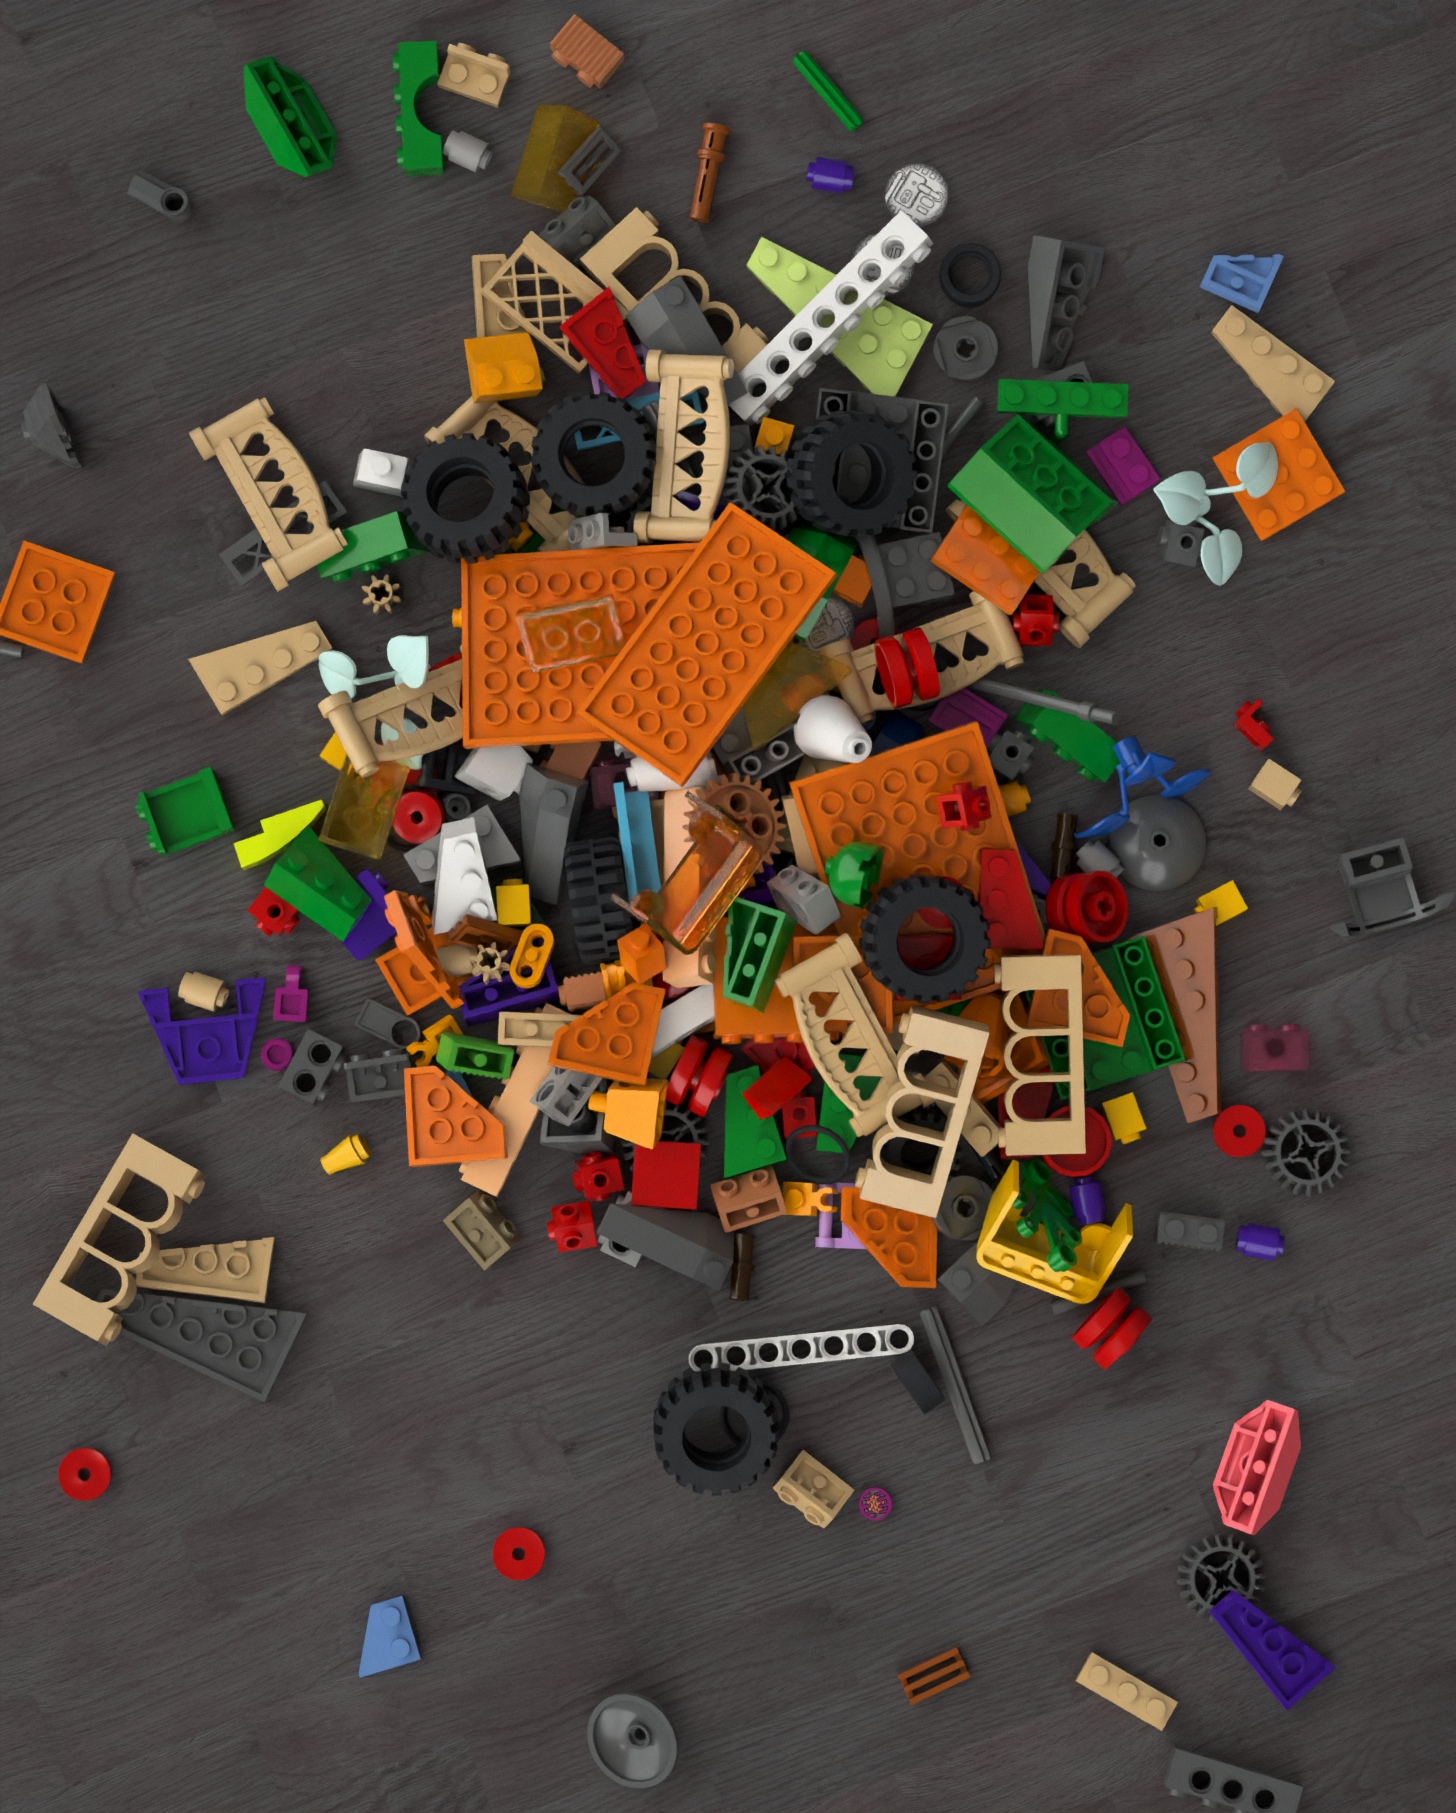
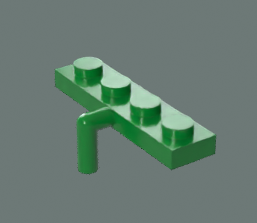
M998 380L997 413L1056 416L1053 439L1057 443L1063 442L1067 436L1068 416L1127 418L1128 384Z

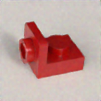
M1258 698L1254 704L1248 700L1235 713L1239 719L1233 726L1262 752L1274 738L1269 735L1272 731L1265 722L1259 718L1254 720L1251 717L1263 704Z

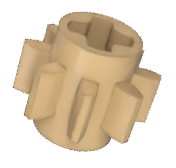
M388 574L384 576L383 580H377L372 575L371 580L373 583L370 587L362 586V590L369 595V597L363 600L364 605L373 603V612L376 615L380 609L385 608L391 614L392 609L390 606L393 602L401 603V599L394 594L401 587L399 583L391 586ZM384 587L389 597H383L381 602H379L374 592H380Z
M496 942L491 944V948L484 949L482 945H478L480 951L478 955L470 956V961L478 965L472 970L473 976L482 974L486 985L490 979L495 978L502 982L501 974L503 970L509 971L510 968L508 963L503 962L509 956L507 950L499 953ZM488 958L495 962L496 966L492 969L485 963V960Z

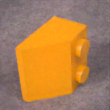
M528 332L464 340L473 404L537 397L543 389L538 356Z

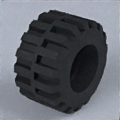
M920 1105L898 1119L905 1123L943 1132L947 1116L944 1113H939L938 1108L934 1106L926 1109V1107L923 1108ZM895 1137L883 1144L880 1155L885 1162L893 1166L931 1175L937 1152L926 1162L913 1163L907 1161L901 1155L902 1146L908 1138ZM960 1137L948 1175V1182L953 1179V1170L958 1171L960 1167L959 1158H962L963 1153Z

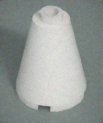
M821 695L812 698L802 706L799 711L798 723L794 724L793 731L797 745L808 756L815 759L849 763L862 762L869 756L872 749L871 738L844 700L830 695Z
M710 751L683 788L639 757L630 760L631 767L626 768L630 787L637 786L638 792L671 791L693 787H703L706 789L705 781L711 779L716 781L717 776L714 759H712Z

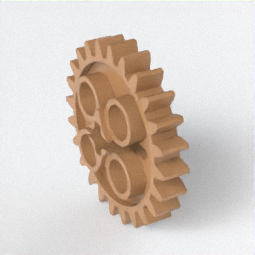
M737 773L728 774V777L725 774L716 776V781L713 779L705 781L706 789L702 787L695 790L699 799L693 798L688 800V803L694 809L683 814L691 819V823L682 826L683 829L691 831V835L686 837L684 842L694 843L695 846L690 850L689 854L699 853L701 855L697 862L698 866L709 863L707 868L708 874L718 871L720 879L727 878L729 875L731 880H739L741 875L744 879L753 877V872L755 874L764 872L763 865L773 864L769 854H780L781 851L775 846V843L785 841V838L778 835V830L786 828V825L778 823L777 818L781 817L784 811L774 810L779 799H768L771 788L760 791L761 780H755L750 783V775H743L740 778ZM732 796L737 800L736 811L730 806ZM711 819L715 821L717 826L715 834L709 828ZM754 819L759 824V832L757 834L752 830ZM733 842L738 846L739 852L737 857L731 851Z

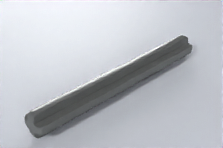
M932 1307L923 1310L920 1316L972 1462L979 1464L991 1459V1454L939 1309Z

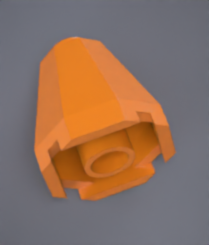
M992 992L974 997L958 1017L988 1024L990 1033L978 1074H981L982 1069H990L988 1075L996 1076L1004 1065L1003 1048L1007 1040V1023L1002 1014V999L999 995ZM945 1055L944 1059L949 1064L962 1069L964 1059Z

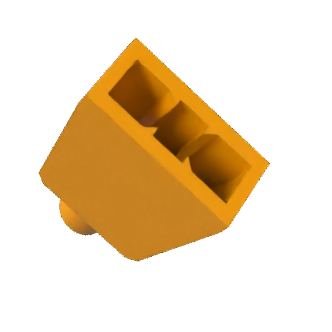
M646 1078L644 1087L614 1080L607 1093L593 1091L589 1098L588 1109L605 1113L604 1130L607 1133L653 1149L662 1137L668 1080Z

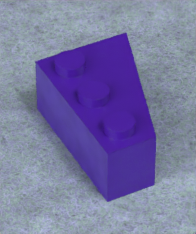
M536 938L532 945L534 947H541L544 944V939ZM516 948L508 952L509 956L503 962L511 964ZM550 959L541 981L533 988L525 989L518 987L513 982L509 971L505 970L501 974L502 982L495 978L490 979L486 985L483 981V975L480 974L479 976L471 977L458 986L465 1003L461 1005V1009L468 1027L498 1019L499 1012H521L560 1000L558 984ZM495 963L491 966L489 965L490 969L496 966ZM525 968L522 970L521 976L525 978L530 977L533 970Z

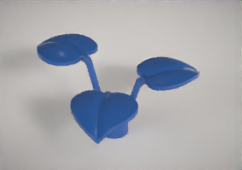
M1136 736L1125 738L1113 746L1120 762L1116 769L1120 780L1121 810L1101 820L1087 831L1073 834L1075 838L1101 837L1117 830L1129 821L1126 786L1138 785L1150 778L1156 777L1166 788V790L1161 792L1162 798H1174L1193 790L1209 777L1212 771L1208 767L1207 769L1190 772L1175 782L1167 781L1162 774L1177 765L1176 761L1170 757L1151 752L1145 754ZM1126 771H1128L1129 776L1127 778H1125Z

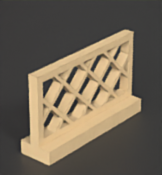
M530 231L523 239L520 247L481 289V293L578 374L587 367L588 363L584 358L579 363L569 355L568 344H571L566 336L563 334V338H548L544 334L543 323L562 322L563 324L573 316H565L564 300L577 299L584 307L604 290L533 231ZM522 255L533 263L534 274L516 275L515 263ZM538 268L541 269L544 273H538ZM511 269L512 275L505 276V274ZM553 279L558 283L559 294L540 295L539 280ZM535 280L536 296L518 297L516 281ZM512 281L514 297L500 298L492 289L498 282ZM563 288H564L569 294H563ZM614 299L625 326L628 322L626 315L629 311ZM560 300L561 316L542 317L541 301ZM537 302L538 318H524L519 314L518 303ZM514 303L515 309H513V308H512L510 305H508V304ZM533 324H539V329L536 328ZM558 344H564V350Z

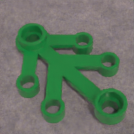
M1038 1158L1027 1160L1021 1166L1023 1181L1019 1186V1194L1012 1206L1020 1210L1029 1204V1195L1032 1191H1034L1036 1202L1028 1215L1016 1222L1017 1230L1023 1237L1029 1238L1038 1231V1224L1042 1219L1051 1247L1047 1256L1048 1265L1055 1272H1066L1077 1264V1256L1073 1249L1082 1243V1236L1079 1231L1066 1221L1074 1215L1073 1207L1048 1182L1052 1177L1048 1165ZM1057 1227H1058V1228L1061 1230V1232H1062L1060 1236H1059Z

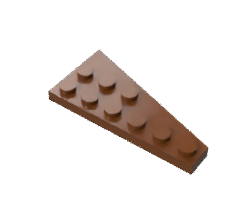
M1217 907L1125 938L1126 941L1141 936L1145 937L1185 1057L1184 1061L1169 1065L1168 1067L1187 1123L1221 1113L1220 1073L1218 1072L1220 1039H1218L1219 970H1217L1216 949H1218V936H1216Z

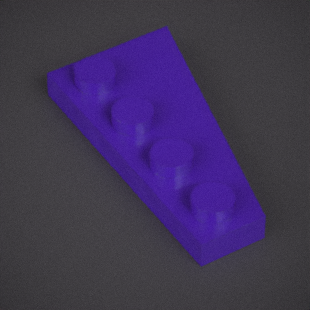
M1233 1590L1208 1611L1280 1705L1286 1710L1292 1707L1336 1668Z

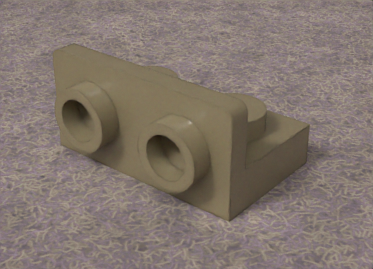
M482 1190L466 1199L443 1220L484 1271L522 1240L514 1223L503 1216L497 1209L494 1199Z

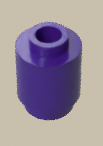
M816 157L815 163L809 162L806 181L812 182L811 189L841 194L842 191L850 192L854 166L847 165L846 161Z
M1093 1176L1074 1179L1075 1186L1069 1187L1074 1217H1078L1079 1225L1104 1221V1212H1107L1101 1181L1094 1182Z
M1248 1223V1226L1240 1225L1235 1251L1243 1252L1244 1256L1274 1261L1276 1255H1282L1285 1236L1279 1235V1228Z

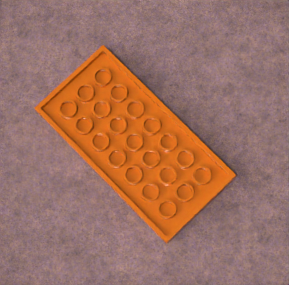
M730 502L576 712L577 715L683 788L837 577L836 573Z

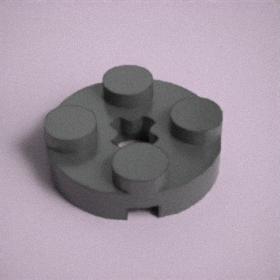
M970 316L956 317L946 322L937 333L933 345V355L938 368L948 379L960 382H971L985 376L993 368L998 353V342L993 330L987 324L985 325L983 322ZM966 341L968 346H974L975 350L970 352V357H964L963 354L957 353L956 349L961 347L960 342Z
M967 1175L953 1176L950 1182H946L937 1217H932L935 1226L948 1239L969 1241L979 1238L990 1199L993 1195L992 1190L985 1182ZM960 1200L970 1204V1207L966 1210L968 1214L966 1217L962 1213L957 1212Z

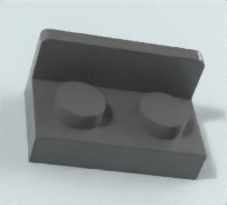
M584 193L582 196L575 198L569 204V207L556 219L551 220L539 234V237L577 268L581 264L580 258L607 235L616 224L599 202L587 193Z

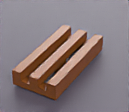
M468 914L463 916V922L458 921L455 924L456 929L451 928L448 931L449 941L478 950V945H482L485 949L491 948V944L496 942L499 953L507 950V952L512 950L521 938V930Z
M957 1647L897 1674L911 1705L971 1677ZM954 1656L956 1662L908 1684L906 1678ZM958 1668L960 1669L961 1674L921 1693L913 1694L912 1690Z

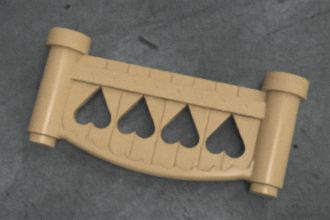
M650 349L646 357V377L649 382H661L656 439V465L651 511H638L636 513L633 533H637V544H652L654 540L701 542L716 522L714 513L720 500L727 473L730 450V421L724 380L733 377L734 362L733 359L726 356L666 354L665 350ZM705 386L709 390V395L705 399L708 403V409L704 413H698L683 402L682 399L700 387ZM704 419L707 424L706 429L703 431L706 440L701 446H696L679 433V431L697 420ZM701 451L704 454V460L700 464L703 468V474L699 478H693L680 468L677 463L695 452ZM700 484L702 492L698 496L701 501L698 510L692 511L675 498L677 494L690 486Z
M471 396L438 428L432 427L424 435V438L429 444L435 440L437 444L445 442L444 436L454 434L456 439H461L463 433H473L476 440H478L480 436H484L487 423L495 420L500 423L501 430H506L510 434L508 441L499 443L506 448L507 452L511 444L519 443L523 447V452H527L532 456L533 437L537 436L538 429L522 417L502 407L498 401L473 404ZM564 455L565 465L569 474L578 482L585 484L574 466ZM532 462L528 465L518 466L527 485L529 484L533 469ZM482 477L494 489L492 482ZM544 490L528 491L530 494V504L526 506L529 512L527 523L545 540L537 548V552L571 550L568 540L570 520L584 516L577 517L571 515L568 511L550 514L552 500L546 495Z
M264 397L260 400L257 398L204 429L198 427L189 432V435L204 461L216 455L273 556L261 564L278 592L289 586V580L341 552L348 543L339 527L335 530L330 528L325 503L312 471L292 442L270 421L269 417L274 415V412ZM255 434H262L264 436L263 443L270 446V451L265 456L242 455ZM270 460H277L279 463L278 470L285 473L283 480L280 482L257 481ZM283 487H293L292 495L299 498L298 506L295 508H271ZM300 512H306L308 514L307 521L314 525L313 532L310 534H286L296 515Z
M954 500L946 508V512L954 522L964 509L966 503L963 500ZM1087 530L1067 548V550L1075 552L1076 560L1074 562L1051 566L1044 574L1039 572L1033 581L1045 595H1053V603L1066 615L1059 623V630L1077 648H1081L1090 639L1088 634L1126 600L1136 587L1133 580L1124 572L1119 576L1112 572L1105 556ZM1078 564H1086L1089 567V573H1094L1098 576L1099 582L1097 585L1071 590L1075 569Z
M973 591L969 594L973 604L972 607L919 626L927 637L933 657L936 643H938L958 658V665L954 668L947 666L945 671L938 672L940 695L938 697L922 701L913 691L912 703L896 709L923 705L947 697L979 680L997 665H1005L1006 670L1022 665L1024 663L1022 658L1024 654L1008 614ZM966 632L988 647L987 655H976V658L972 661H967L963 658L962 652ZM903 633L893 636L896 640L899 641L900 645L901 636ZM843 639L819 650L825 664L829 663L843 700L850 706L862 725L875 720L873 714L876 711L895 710L891 706L886 693L877 695L872 689L877 666L874 644L854 651L850 639Z
M462 659L428 672L424 684L418 688H410L404 682L355 703L352 702L347 691H340L325 698L318 704L323 717L329 718L356 773H360L361 777L365 778L379 770L377 764L380 761H392L423 755L441 749L463 738V709L459 705L462 684ZM433 695L453 707L455 716H445L441 722L434 721L431 717ZM405 707L424 718L427 722V727L424 729L416 728V731L412 734L405 732L403 729ZM376 718L396 730L399 734V739H388L385 745L377 744L374 740Z
M844 933L834 939L835 944L781 973L774 982L783 998L788 995L792 997L797 1023L806 1049L824 1081L835 1095L853 1112L854 1118L848 1121L856 1136L860 1137L862 1135L867 1136L888 1124L884 1110L885 1096L889 1089L900 1081L897 1071V1056L851 970V967L862 962V959L849 935ZM814 991L838 992L827 1013L823 1016H817L815 1014L816 1006L809 1002V995ZM829 1019L852 1020L842 1041L838 1044H832L830 1042V1033L824 1031V1023ZM845 1047L866 1048L867 1050L856 1070L847 1072L844 1067L845 1061L840 1060L838 1057L839 1051ZM920 1073L913 1076L918 1080L925 1081ZM859 1075L882 1076L872 1096L867 1100H862L859 1096L860 1089L855 1088L853 1085L855 1077ZM906 1094L896 1100L892 1112L899 1118L920 1105L925 1108L936 1102V1100L919 1094Z

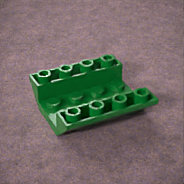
M1017 414L982 446L947 486L1042 574L1064 554L1077 537L1095 520L1099 521L1118 502L1112 494L1024 414Z
M1141 936L1093 953V957L1127 1009L1130 1018L1123 1047L1083 1038L1084 1093L1184 1061L1185 1057L1145 937ZM1034 990L1025 991L1029 1007ZM1068 1035L1040 1036L1050 1062L1051 1072H1069ZM1069 1081L1055 1082L1060 1100L1069 1098Z

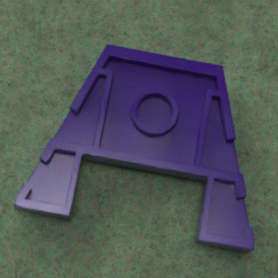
M265 977L235 980L239 1014L172 1022L169 988L138 991L139 998L145 1007L149 1020L159 1038L162 1049L179 1085L245 1078L266 986Z

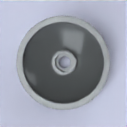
M1159 794L1143 796L1129 803L1128 814L1130 820L1109 834V850L1121 861L1119 864L1124 868L1120 875L1132 885L1154 892L1172 890L1190 880L1200 868L1206 852L1205 830L1198 815L1183 801L1177 798H1162ZM1156 835H1161L1165 838L1164 846L1158 847L1154 844L1153 839Z
M633 1692L616 1693L599 1703L590 1716L587 1727V1740L590 1752L599 1768L615 1782L631 1788H648L662 1782L673 1771L679 1757L678 1733L670 1716L654 1700ZM640 1729H642V1730L644 1731V1733L646 1734V1736H644V1735L640 1732Z

